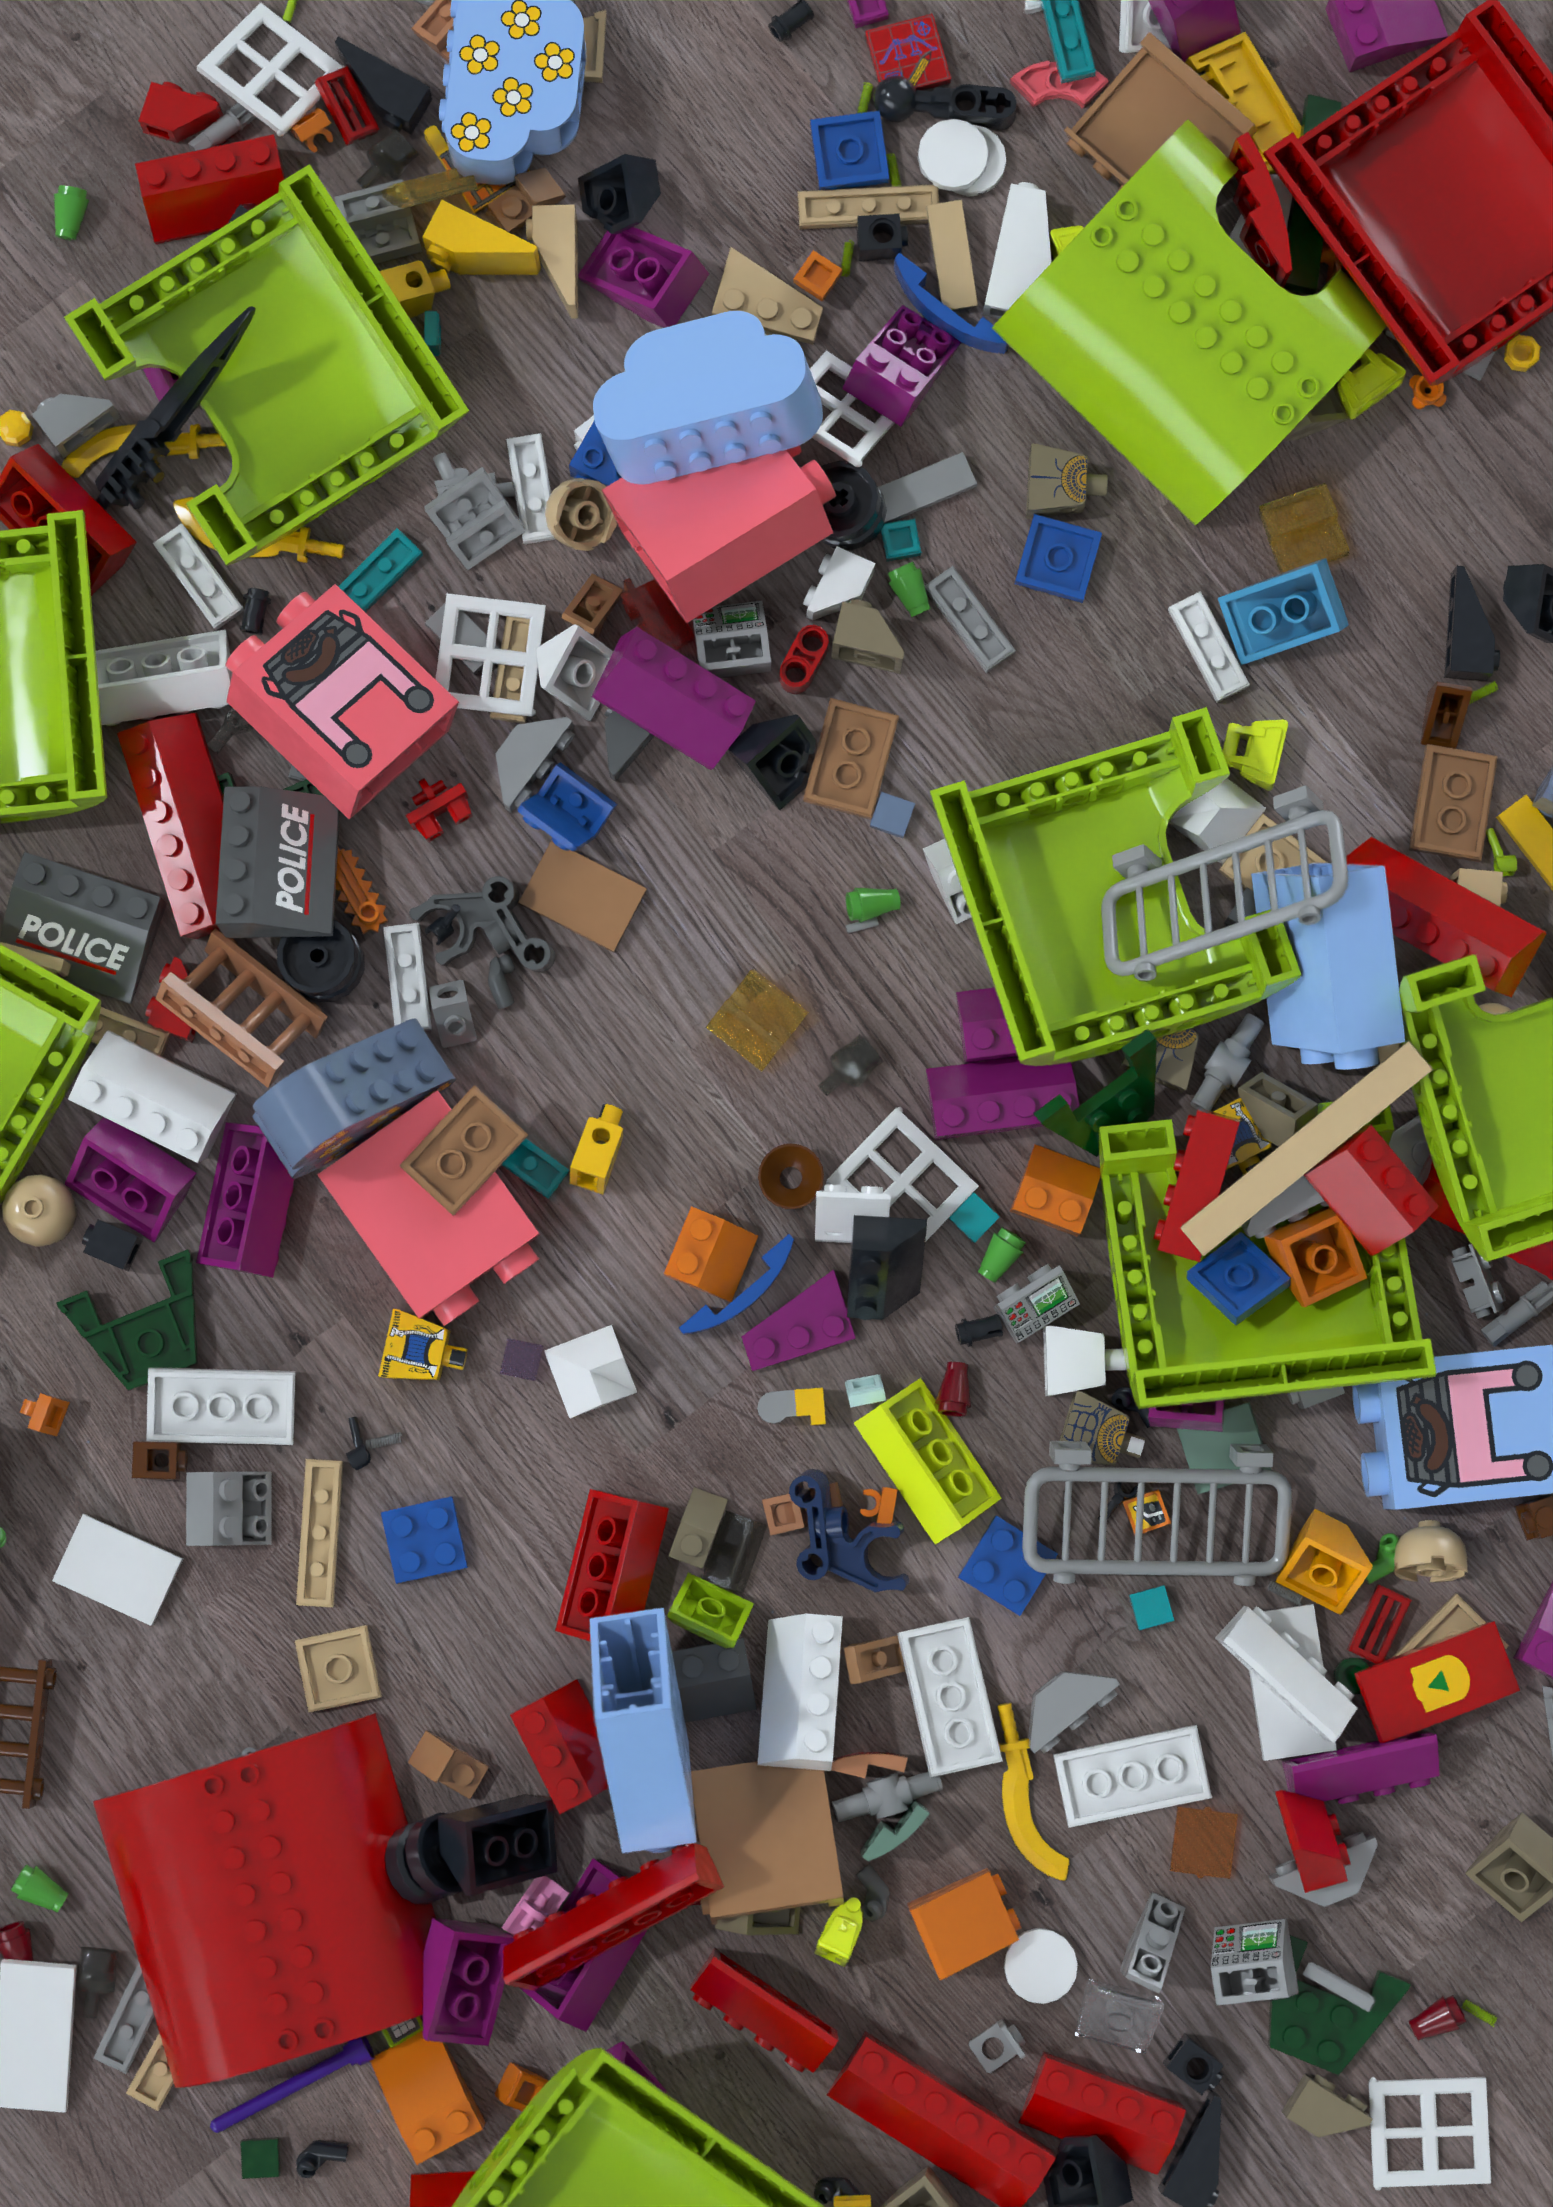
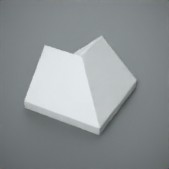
M572 625L536 648L541 688L584 719L591 721L600 705V702L591 696L613 651L580 626Z
M1226 778L1215 788L1177 811L1169 824L1205 851L1244 837L1266 808ZM1226 859L1220 860L1218 862L1223 865Z
M612 1325L544 1351L569 1418L637 1393Z

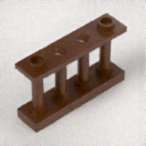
M47 1658L38 1661V1670L0 1666V1681L36 1685L33 1707L0 1704L1 1719L32 1721L29 1743L0 1741V1756L27 1758L25 1780L0 1778V1793L23 1795L22 1808L25 1809L35 1807L36 1801L42 1800L44 1792V1778H39L47 1703L49 1690H54L57 1677V1669L52 1668V1659Z

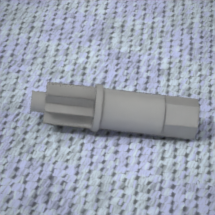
M237 102L229 110L227 109L223 116L188 143L192 151L220 146L236 132H241L245 126L257 117Z
M1541 1281L1525 1295L1519 1297V1301L1481 1329L1488 1342L1495 1347L1533 1316H1538L1541 1311L1552 1304L1553 1281L1548 1285Z

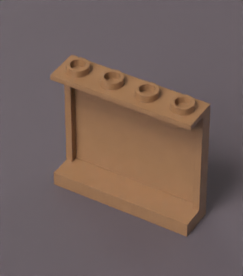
M1150 32L1140 42L1141 50L1072 129L1066 127L1064 130L1070 139L1066 143L1067 146L1079 157L1082 158L1087 154L1096 163L1092 168L1107 181L1112 176L1121 184L1118 191L1188 119L1227 158H1229L1236 138L1246 132H1249L1252 137L1257 132L1252 121Z
M758 1761L691 1771L693 1802L696 1812V1840L700 1841V1845L707 1847L724 1885V1888L701 1900L703 1915L710 1914L712 1925L717 1924V1919L821 1903H829V1907L844 1905L824 1770L760 1766Z

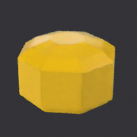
M1518 335L1506 345L1504 360L1512 370L1526 372L1539 361L1540 346L1532 336Z
M9 410L0 416V436L6 445L21 447L31 440L33 425L24 412Z

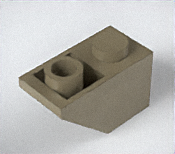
M1304 2074L1282 2110L1286 2118L1318 2138L1369 2126L1373 2120L1364 2112L1367 2108L1365 2103L1350 2094L1347 2095L1346 2099L1333 2092L1336 2085L1319 2074H1316L1314 2079Z

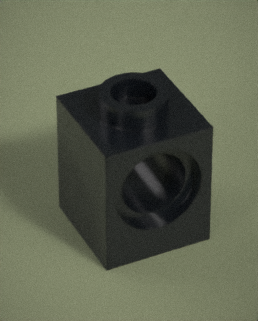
M900 213L857 216L856 229L859 261L895 259L898 253L902 252V247H908L907 225H900ZM878 232H887L892 239L887 243H880L873 236Z
M98 1219L95 1226L90 1224L84 1234L82 1244L86 1245L83 1253L129 1272L143 1238Z
M1185 2033L1162 2062L1169 2071L1201 2096L1206 2089L1211 2092L1223 2077L1221 2069L1224 2065L1221 2061ZM1196 2057L1204 2059L1205 2069L1201 2074L1193 2076L1187 2073V2064L1191 2059Z

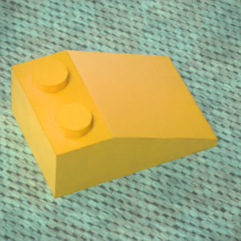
M441 200L422 236L428 260H431L430 264L437 270L444 268L446 273H449L451 270L459 275H538L541 270L537 246L444 200Z

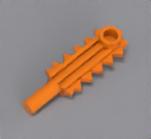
M338 847L335 889L341 891L338 901L348 903L344 913L355 915L351 923L352 926L360 927L363 934L369 930L378 933L380 924L388 922L383 915L386 906L376 904L379 897L378 893L369 892L372 881L362 880L366 869L355 868L359 857L352 856V849L345 851L344 848L340 850Z

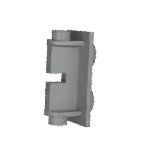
M1470 1244L1468 1246L1471 1252H1467L1465 1246L1453 1250L1454 1258L1451 1261L1460 1282L1472 1278L1475 1285L1463 1289L1471 1313L1475 1312L1478 1319L1490 1315L1489 1307L1491 1306L1494 1313L1503 1310L1502 1302L1506 1301V1297L1500 1282H1494L1489 1269L1493 1267L1492 1260L1485 1261L1474 1246Z

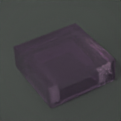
M507 1338L500 1374L536 1381L544 1346Z

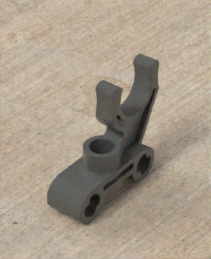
M495 876L486 881L482 892L433 895L423 904L410 909V917L417 922H421L433 911H449L453 904L460 906L461 909L456 915L460 925L459 938L450 949L436 954L435 959L440 965L447 966L454 959L469 953L476 941L477 930L483 928L490 943L499 955L512 948L523 966L534 972H545L555 962V951L549 943L539 938H528L512 910L519 901L520 893L518 887L512 881L502 876ZM506 885L508 887V891L504 893L506 900L496 903L494 901V897L498 894L496 888ZM534 947L545 951V957L540 963L529 959V954Z

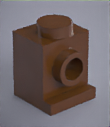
M133 1441L132 1478L180 1479V1472L187 1471L188 1452L187 1450H181V1443ZM162 1453L166 1454L169 1460L168 1464L163 1468L159 1467L156 1463L157 1456Z
M1547 1494L1514 1506L1526 1541L1533 1538L1542 1539L1553 1535V1494Z

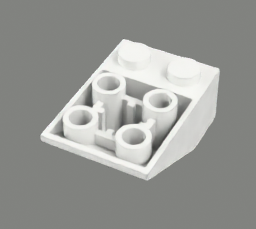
M824 1185V1191H817L815 1242L851 1243L854 1215L889 1217L891 1194H883V1187L862 1186L861 1192L855 1193L846 1192V1186Z

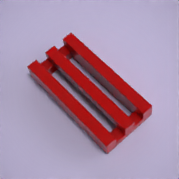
M348 66L316 79L314 83L347 146L355 140L360 141L365 139L367 135L372 136L378 133L380 128ZM339 78L342 79L366 127L362 128L349 98L346 97L338 81ZM335 96L337 97V99H338V101H339V103H340V105H341V107H342V109H343V111H344L346 117L344 116V114H343V112H342V110H341V108H340V106H339V104H338V102H337Z
M1377 1584L1347 1650L1375 1664L1383 1662L1412 1600ZM1382 1595H1385L1387 1598L1364 1648L1361 1649L1359 1648L1361 1640ZM1394 1601H1397L1400 1605L1377 1655H1374L1371 1651Z

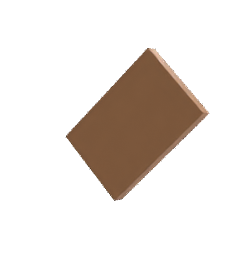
M830 698L803 802L872 820L899 716Z
M1430 744L1425 746L1410 839V851L1474 862L1482 860L1498 756Z
M551 840L518 903L614 953L647 892V888L577 852L563 850Z
M474 1085L399 1166L454 1216L529 1135Z

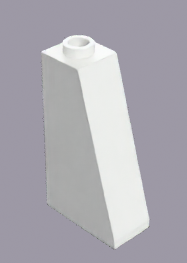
M1021 182L1018 185L1011 184L983 310L984 316L998 319L1003 316L1051 264L1046 191L1039 190V187L1032 183Z

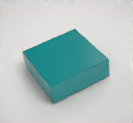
M425 311L424 341L432 354L439 356L441 354L442 325L440 315L437 311Z
M915 519L884 524L881 529L886 562L921 556L922 552Z
M973 1192L949 1217V1220L975 1244L1000 1216Z
M1165 1585L1129 1594L1138 1630L1174 1621Z

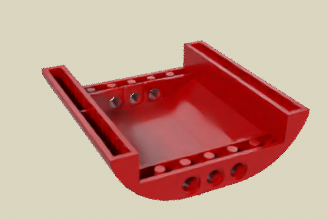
M1487 0L1466 14L1456 32L1300 138H1297L1292 132L1264 151L1263 156L1430 386L1446 382L1474 366L1553 312V74L1499 0Z
M376 1713L131 1791H123L93 1801L175 2088L202 2085L259 2070L369 2035L423 2015V1953L432 1918H436L432 1903L427 1905L414 1904L404 1899L392 1886L386 1872L385 1852L388 1841L396 1830L408 1825V1820Z

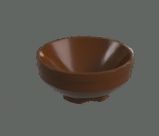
M791 1143L780 1145L767 1153L761 1162L758 1173L760 1189L767 1200L777 1207L790 1210L805 1207L816 1199L817 1191L822 1189L824 1181L823 1166L816 1154L807 1147ZM786 1168H795L801 1173L802 1181L797 1188L788 1189L781 1184L780 1175Z

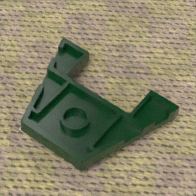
M1148 1029L1121 1048L1130 1066L1129 1070L1074 1111L1071 1110L1068 1102L1059 1094L1033 1113L1039 1122L1096 1157L1099 1156V1127L1147 1122L1154 1115L1157 1039Z
M189 1249L158 1261L171 1294L170 1298L102 1325L90 1292L87 1290L56 1303L60 1311L67 1316L77 1331L99 1354L98 1356L128 1391L148 1384L149 1367L188 1368L198 1364L192 1253Z
M1290 1934L1295 1972L1297 1973L1308 1942ZM1377 1970L1369 1991L1370 1995L1376 1997V2002L1371 2011L1368 2012L1345 1998L1297 1979L1298 1994L1288 1998L1270 1999L1268 2046L1339 2075L1407 1993L1411 1984Z

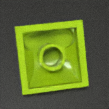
M688 1572L667 1617L673 1624L724 1648H734L754 1603Z

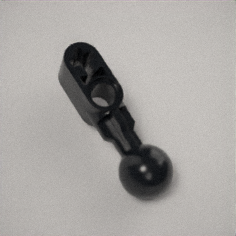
M890 76L883 79L877 85L873 96L876 111H880V116L891 122L906 120L915 111L930 113L934 119H956L991 130H1005L1012 126L1016 118V97L1010 90L1001 87L963 84L956 88L937 87L933 91L916 90L913 83L905 77ZM968 100L975 106L969 111H962L956 105L960 101ZM981 102L986 103L985 112H981ZM998 105H1004L1003 113L996 112Z

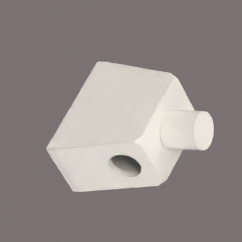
M1055 1326L1043 1327L1045 1396L1106 1385L1105 1371L1126 1370L1123 1348L1105 1349L1104 1334Z

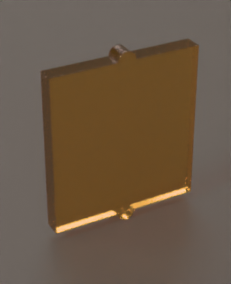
M1177 1806L1170 1871L1196 1874L1199 1879L1204 1876L1230 1879L1238 1814L1211 1811V1808L1208 1806L1204 1807V1809Z

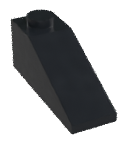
M338 36L335 40V45L339 57L345 66H348L352 76L382 118V122L396 132L404 130L412 135L432 101L430 87Z
M1457 565L1450 578L1444 678L1487 681L1493 675V671H1498L1500 650H1495L1494 634L1465 567Z
M1211 2091L1208 2093L1158 2186L1161 2195L1182 2207H1213L1219 2195V2190L1216 2187L1219 2183L1221 2098L1216 2092Z

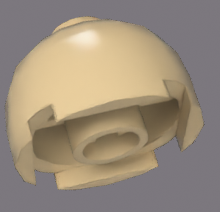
M573 478L562 482L556 487L548 498L545 509L547 527L553 537L569 548L583 551L593 550L592 547H596L599 543H605L609 540L616 528L617 522L602 492V489L607 486L596 480Z
M43 1174L26 1176L15 1182L7 1191L2 1204L3 1221L10 1234L20 1242L35 1247L51 1245L64 1239L73 1228L77 1215L74 1198L70 1189L60 1180Z
M1421 1521L1418 1523V1527L1404 1533L1396 1544L1394 1555L1395 1575L1400 1579L1418 1582L1416 1574L1431 1577L1430 1582H1445L1465 1576V1572H1468L1465 1545L1460 1536L1449 1528L1441 1527L1439 1521Z

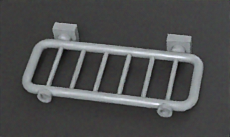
M1305 785L1273 797L1274 810L1286 820L1284 823L1163 866L1161 859L1144 844L1112 855L1113 868L1126 879L1112 885L1102 899L1101 916L1104 958L1107 968L1113 974L1119 976L1135 974L1137 980L1149 981L1157 976L1156 966L1292 919L1299 918V922L1305 925L1318 923L1321 920L1320 910L1337 903L1344 895L1348 886L1344 833L1340 818L1334 812L1324 810L1323 801ZM1319 825H1326L1329 835L1333 884L1325 893L1312 897L1305 830ZM1298 833L1304 900L1278 909L1272 842ZM1265 845L1271 912L1245 920L1239 854ZM1232 856L1238 923L1212 932L1207 865ZM1200 868L1205 934L1180 943L1175 876ZM1168 880L1173 946L1148 954L1143 888ZM1136 891L1141 957L1122 962L1119 959L1115 907L1121 896Z
M1050 1441L1049 1456L1054 1464H1059V1467L1041 1468L1033 1473L1027 1481L1024 1499L1023 1556L1027 1564L1037 1572L1053 1574V1581L1057 1583H1074L1075 1574L1234 1576V1584L1253 1586L1255 1585L1256 1576L1275 1574L1283 1568L1288 1559L1292 1489L1287 1478L1279 1472L1261 1470L1262 1467H1273V1452L1266 1444H1230L1229 1458L1240 1469L1081 1467V1464L1091 1465L1092 1450L1086 1441ZM1049 1481H1065L1062 1559H1044L1037 1553L1039 1491L1041 1486ZM1073 1481L1102 1482L1098 1560L1069 1559ZM1109 1482H1138L1134 1560H1105ZM1145 1483H1174L1170 1561L1141 1560ZM1181 1483H1210L1206 1561H1177ZM1217 1484H1246L1242 1562L1213 1561ZM1253 1484H1269L1274 1486L1278 1492L1275 1552L1273 1557L1265 1562H1249Z

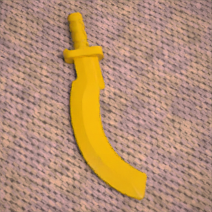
M137 424L122 425L102 430L70 453L63 461L61 467L71 477L79 478L94 461L106 454L117 451ZM200 424L190 425L189 432L181 433L175 442L165 443L170 450L167 456L189 454L190 459H199V448L223 447L226 444L218 433L199 434L202 431Z
M194 497L175 500L173 502L175 512L185 528L198 541L216 550L186 505ZM301 527L300 532L295 531L250 557H271L278 555L280 551L297 553V561L303 563L308 562L306 553H316L342 559L345 545L310 539V528Z
M1000 1704L997 1708L1006 1743H999L1000 1752H1005L1008 1771L1003 1773L1002 1800L1008 1829L1019 1851L1034 1867L1052 1878L1064 1881L1067 1879L1069 1859L1059 1854L1042 1839L1031 1815L1029 1780H1032L1034 1776L1027 1753L1029 1738L1019 1740L1012 1704Z

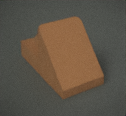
M543 167L517 174L515 176L516 185L489 203L488 209L503 230L514 234L526 225V219H532V206L555 205L564 199L566 195L548 170Z
M592 573L565 609L561 618L571 626L574 624L580 626L598 639L605 619L620 600L623 589Z
M898 1635L850 1644L844 1648L850 1684L863 1683L906 1671Z
M428 1730L425 1731L408 1761L410 1765L435 1783L439 1781L468 1799L472 1798L490 1767Z

